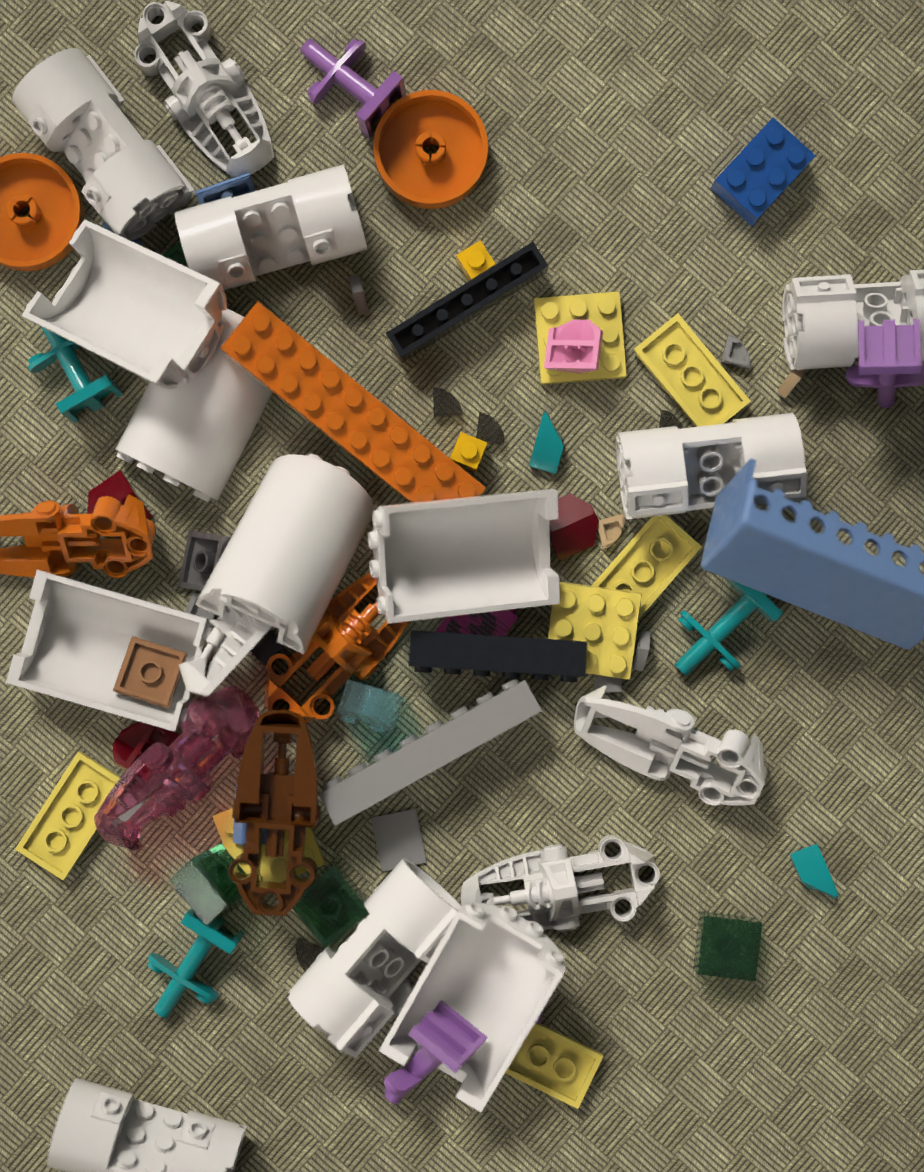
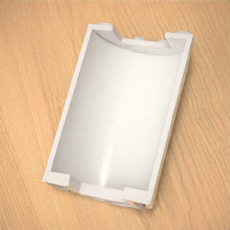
M84 219L69 242L80 254L81 259L71 270L68 279L56 293L52 303L42 293L37 291L33 299L27 304L22 316L162 388L175 389L178 383L182 381L190 382L204 369L213 356L224 330L225 323L221 322L222 311L227 310V301L222 285L213 279Z
M229 309L222 311L221 322L225 323L220 342L207 365L193 380L188 383L182 381L178 383L175 389H165L149 382L115 449L118 451L116 457L130 464L135 459L139 461L137 467L151 474L156 469L165 474L163 480L177 487L180 482L195 489L194 496L206 502H209L210 498L219 500L273 393L220 350L221 346L245 318L244 316Z
M294 454L284 455L275 459L265 474L195 605L220 617H223L228 606L278 628L277 642L304 654L373 517L374 506L372 498L350 476V472L346 468L325 462L317 455L309 454L305 456Z
M547 489L379 506L373 511V531L368 532L369 548L373 549L374 560L369 562L371 577H376L379 597H377L379 614H384L388 623L560 604L559 575L550 568L549 520L558 519V490Z
M37 570L29 598L35 600L28 630L22 651L13 655L6 683L174 732L180 725L185 726L190 714L188 707L194 693L186 690L182 674L170 709L115 693L113 688L132 636L188 654L186 662L199 658L207 646L206 640L214 627L209 624V619Z
M475 902L462 906L457 911L381 1045L379 1052L404 1066L411 1053L416 1054L422 1047L409 1036L410 1031L423 1020L429 1011H433L441 1000L444 1001L487 1036L484 1044L456 1073L443 1063L437 1067L462 1083L456 1098L482 1112L564 975V955L549 937L543 933L544 929L540 924L520 917L509 906H502L501 908Z

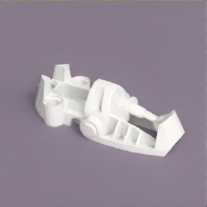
M165 1L164 4L158 2L148 4L143 11V18L140 17L138 25L139 45L135 49V59L140 69L146 75L155 76L159 74L172 91L173 95L165 100L167 103L165 107L175 121L178 120L195 145L214 164L231 177L235 178L246 173L252 175L263 168L274 158L266 122L259 105L243 78L245 75L235 60L232 61L231 58L221 63L207 42L212 36V29L206 15L198 10L189 12L182 5ZM164 16V20L161 23H151L154 17ZM201 23L204 25L203 29L199 32L191 31L194 24ZM178 29L182 31L201 60L196 62L188 50L178 53L174 60L182 71L180 76L157 44ZM147 55H156L152 63L143 62ZM234 109L237 110L257 141L251 144L247 137L242 138L234 126L235 121L229 112ZM216 121L219 122L223 130H228L235 141V144L232 146L237 154L231 158L209 126Z
M229 606L223 617L218 616L217 620L210 619L209 622L214 628L206 640L208 644L201 656L196 660L179 664L186 690L201 696H209L267 633L272 625ZM216 647L218 648V650L210 663L206 675L204 676L205 668L207 667V660L209 659L210 655Z
M605 685L582 696L578 700L574 717L575 733L618 763L658 781L668 779L672 772L690 780V787L699 791L700 799L711 806L720 804L752 805L755 804L765 784L767 769L764 766L763 745L755 733L750 744L748 736L739 730H729L724 734L723 739L719 740L693 729L696 717L691 716L684 710L671 708L664 712V710L659 708L655 710L649 705L646 709L626 703L612 701L605 694L607 688ZM610 717L636 728L637 731L636 734L609 727L592 725L594 718ZM713 756L717 758L720 766L711 763Z
M607 835L600 840L598 850L583 855L568 857L567 847L562 846V844L546 846L544 849L530 851L499 861L477 872L463 882L461 905L464 906L470 902L494 906L511 903L512 906L528 904L527 909L516 910L520 917L540 924L544 930L555 929L559 932L576 929L580 925V914L607 909L610 910L616 920L626 922L634 917L636 908L659 885L660 871L655 865L652 853L635 844L621 841L615 835ZM610 842H616L620 846L618 854L613 857L607 856L604 853L605 846ZM628 863L632 888L617 890L611 894L601 895L600 893L578 897L579 893L604 889L602 872L575 877L574 872ZM643 866H651L653 869L652 876L647 880H642L638 877V871ZM523 879L525 887L523 890L510 891V895L495 897L493 893H481L479 885ZM619 900L629 901L630 907L627 912L617 913L615 911V904Z

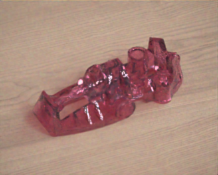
M233 685L192 702L186 710V717L188 719L181 725L183 733L169 747L163 743L151 745L123 774L94 816V822L102 838L112 845L134 851L141 850L143 847L139 840L142 833L141 827L151 821L155 822L165 814L174 817L178 810L182 811L185 809L186 803L197 804L214 787L210 772L229 753L234 758L243 757L247 741L260 714V710L254 704L252 697L245 693L244 690ZM150 796L126 822L117 818Z

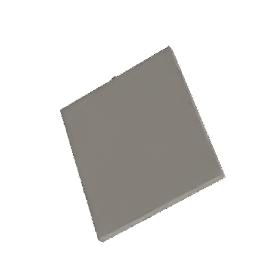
M416 808L371 817L381 871L394 869L402 858L409 860L415 865L427 862Z

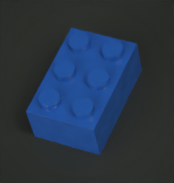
M773 117L715 179L710 189L748 224L753 226L810 165L816 155Z

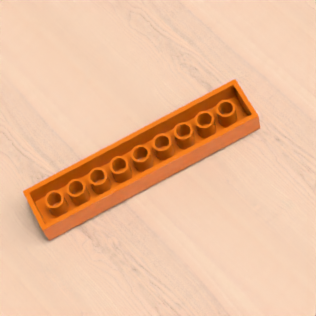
M257 301L221 346V351L409 503L477 497L486 489L480 482L260 302Z

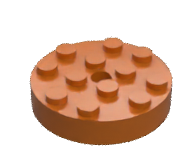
M440 90L413 92L393 103L380 119L373 143L375 164L382 182L399 200L423 209L445 208L466 198L481 181L488 159L486 129L478 113L462 98ZM432 144L438 147V151L431 154L430 159L429 154L424 152L423 149L427 145Z
M13 153L0 157V265L17 271H38L51 267L64 259L72 251L73 247L69 242L74 232L84 221L85 211L80 191L70 176L58 164L46 157L32 153ZM24 207H30L29 214L32 216V219L28 216L20 217V211Z

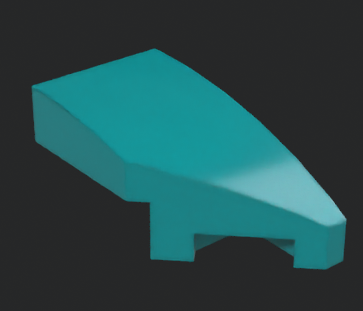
M543 411L529 467L556 474L564 443L560 432L557 431L551 421L550 415Z
M817 843L790 854L801 882L806 885V888L827 894L833 899L839 897Z

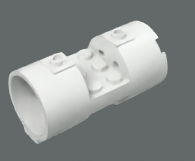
M69 48L53 54L35 66L16 87L12 96L13 104L47 148L52 152L64 151L69 162L74 164L82 174L86 182L82 193L113 233L130 241L135 240L157 227L156 223L163 219L167 213L172 215L178 208L184 206L193 193L194 188L160 145L156 146L151 140H143L120 110L124 98L90 55L86 56L81 49Z
M344 164L289 179L286 183L232 198V196L176 211V225L189 269L219 282L223 289L227 290L256 282V276L308 261H311L312 265L367 250L365 236Z
M910 270L909 275H903L900 282L855 285L851 274L792 278V282L785 286L782 302V322H784L785 332L783 344L786 361L790 370L852 366L855 357H859L858 320H865V326H883V320H895V325H913L914 319H920L921 362H924V270Z
M793 413L733 419L732 423L683 429L671 426L618 432V436H616L617 470L621 487L620 495L626 519L681 514L690 510L714 508L716 496L750 459L756 460L752 480H758L756 487L771 493L775 489H780L784 492V498L791 501L802 500L807 494V470L805 468L803 441L797 418ZM760 497L754 498V505L767 504Z
M402 858L366 900L364 906L370 914L359 923L357 930L351 937L340 945L338 951L327 946L288 992L290 994L288 999L296 1011L313 1028L316 1026L322 1033L327 1035V1040L333 1043L341 1052L354 1058L362 1052L395 1013L391 1009L393 1005L389 997L421 960L428 964L457 911L462 907L439 883L405 858Z
M76 1078L66 1096L54 1130L47 1166L64 1172H234L247 1126L189 1110L187 1114L134 1099V1094Z

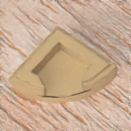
M806 369L790 370V374L782 382L777 393L786 399Z
M624 514L599 520L597 530L602 549L611 546L620 537L625 522Z

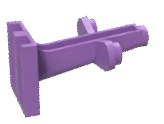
M308 39L303 44L300 52L309 62L326 74L320 83L318 81L315 82L308 90L307 95L310 97V101L313 104H318L336 82L363 104L362 108L356 113L361 132L371 139L373 136L371 125L378 117L382 118L396 96L399 98L406 96L403 77L396 71H393L383 84L376 89L349 68L365 50V42L353 39L345 48V54L338 60L315 41Z
M914 319L913 325H895V320H883V326H865V320H858L859 365L852 366L846 371V381L853 387L877 388L878 405L882 408L892 407L895 403L896 388L921 386L924 384V365L921 364L920 319Z
M441 1000L433 1011H429L423 1020L410 1031L409 1036L422 1047L416 1054L412 1055L410 1062L404 1068L389 1073L385 1077L386 1090L384 1092L386 1099L394 1104L399 1103L406 1094L442 1063L456 1073L484 1044L487 1036Z

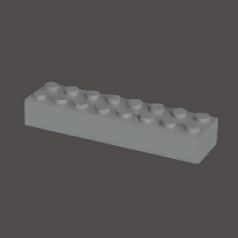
M513 678L501 685L503 691L494 696L491 691L476 699V706L467 709L466 705L450 713L452 719L442 723L439 719L426 726V733L417 738L414 733L399 742L401 747L392 752L389 747L374 755L375 762L368 766L363 761L349 769L347 772L350 776L341 780L338 775L322 785L324 790L318 795L334 825L342 823L540 713L542 710L527 682L524 679L518 681L517 678Z

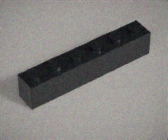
M531 242L386 332L387 340L403 363L545 275L548 271V264L535 243Z
M411 630L409 666H415L414 672L432 673V667L444 668V674L461 675V669L473 670L474 676L490 677L491 671L502 672V677L520 678V673L531 674V679L549 680V675H560V681L578 682V677H585L587 642Z

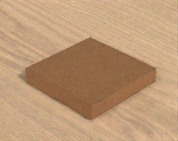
M132 636L113 692L170 709L181 677L179 664L186 662L188 654Z

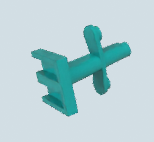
M41 327L52 350L46 354L38 353L29 358L28 369L30 373H36L45 369L57 359L59 360L75 390V393L55 403L62 415L76 423L80 421L76 415L80 410L89 407L92 411L96 412L104 407L100 400L101 398L112 392L119 398L124 395L119 385L108 375H104L94 382L91 381L74 350L81 346Z
M728 579L727 581L741 596L707 631L685 610L680 613L681 617L678 621L688 631L694 628L702 636L674 665L687 677L716 649L722 655L719 661L731 672L735 668L738 670L742 665L720 643L755 609L769 621H776L783 612L764 593Z
M197 902L180 922L199 934L180 966L177 968L164 957L153 952L148 956L149 962L147 966L151 970L160 974L164 972L172 977L153 1009L156 1014L163 1018L170 1016L187 987L197 993L196 997L206 1004H211L212 1001L218 999L219 994L216 990L193 977L213 945L231 954L245 934L240 930L236 936H233L221 927L225 920L217 915L211 921L197 913L201 907Z

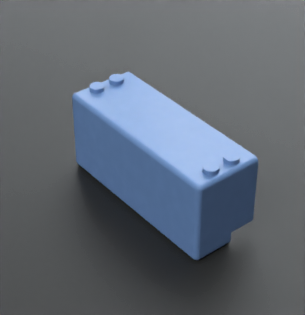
M750 459L716 496L701 560V567L704 570L907 650L912 649L924 639V574L919 569V565L924 564V554L921 553L920 546L913 544L907 548L895 543L894 537L889 533L880 537L868 532L867 526L862 522L853 526L840 521V516L835 511L825 515L813 510L812 504L808 500H803L798 504L784 498V492L780 489H775L771 493L756 487L758 480H752L756 464L754 459ZM755 497H760L767 502V511H761L754 505ZM787 508L793 511L796 517L795 522L785 520L781 513L782 509ZM812 519L819 521L823 526V533L814 532L810 528L809 521ZM837 531L846 532L850 536L851 543L843 544L837 537ZM865 542L875 544L878 549V555L869 554L865 549ZM892 553L901 554L905 559V566L896 565L892 559Z

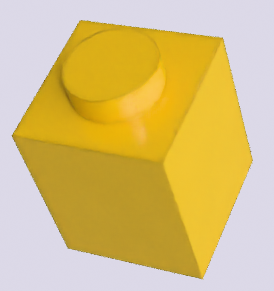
M481 240L456 255V263L468 282L496 265Z
M460 432L450 459L459 466L477 473L487 448V442Z

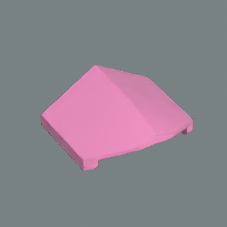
M572 320L557 328L549 329L544 368L579 374L598 370L603 331L591 320Z

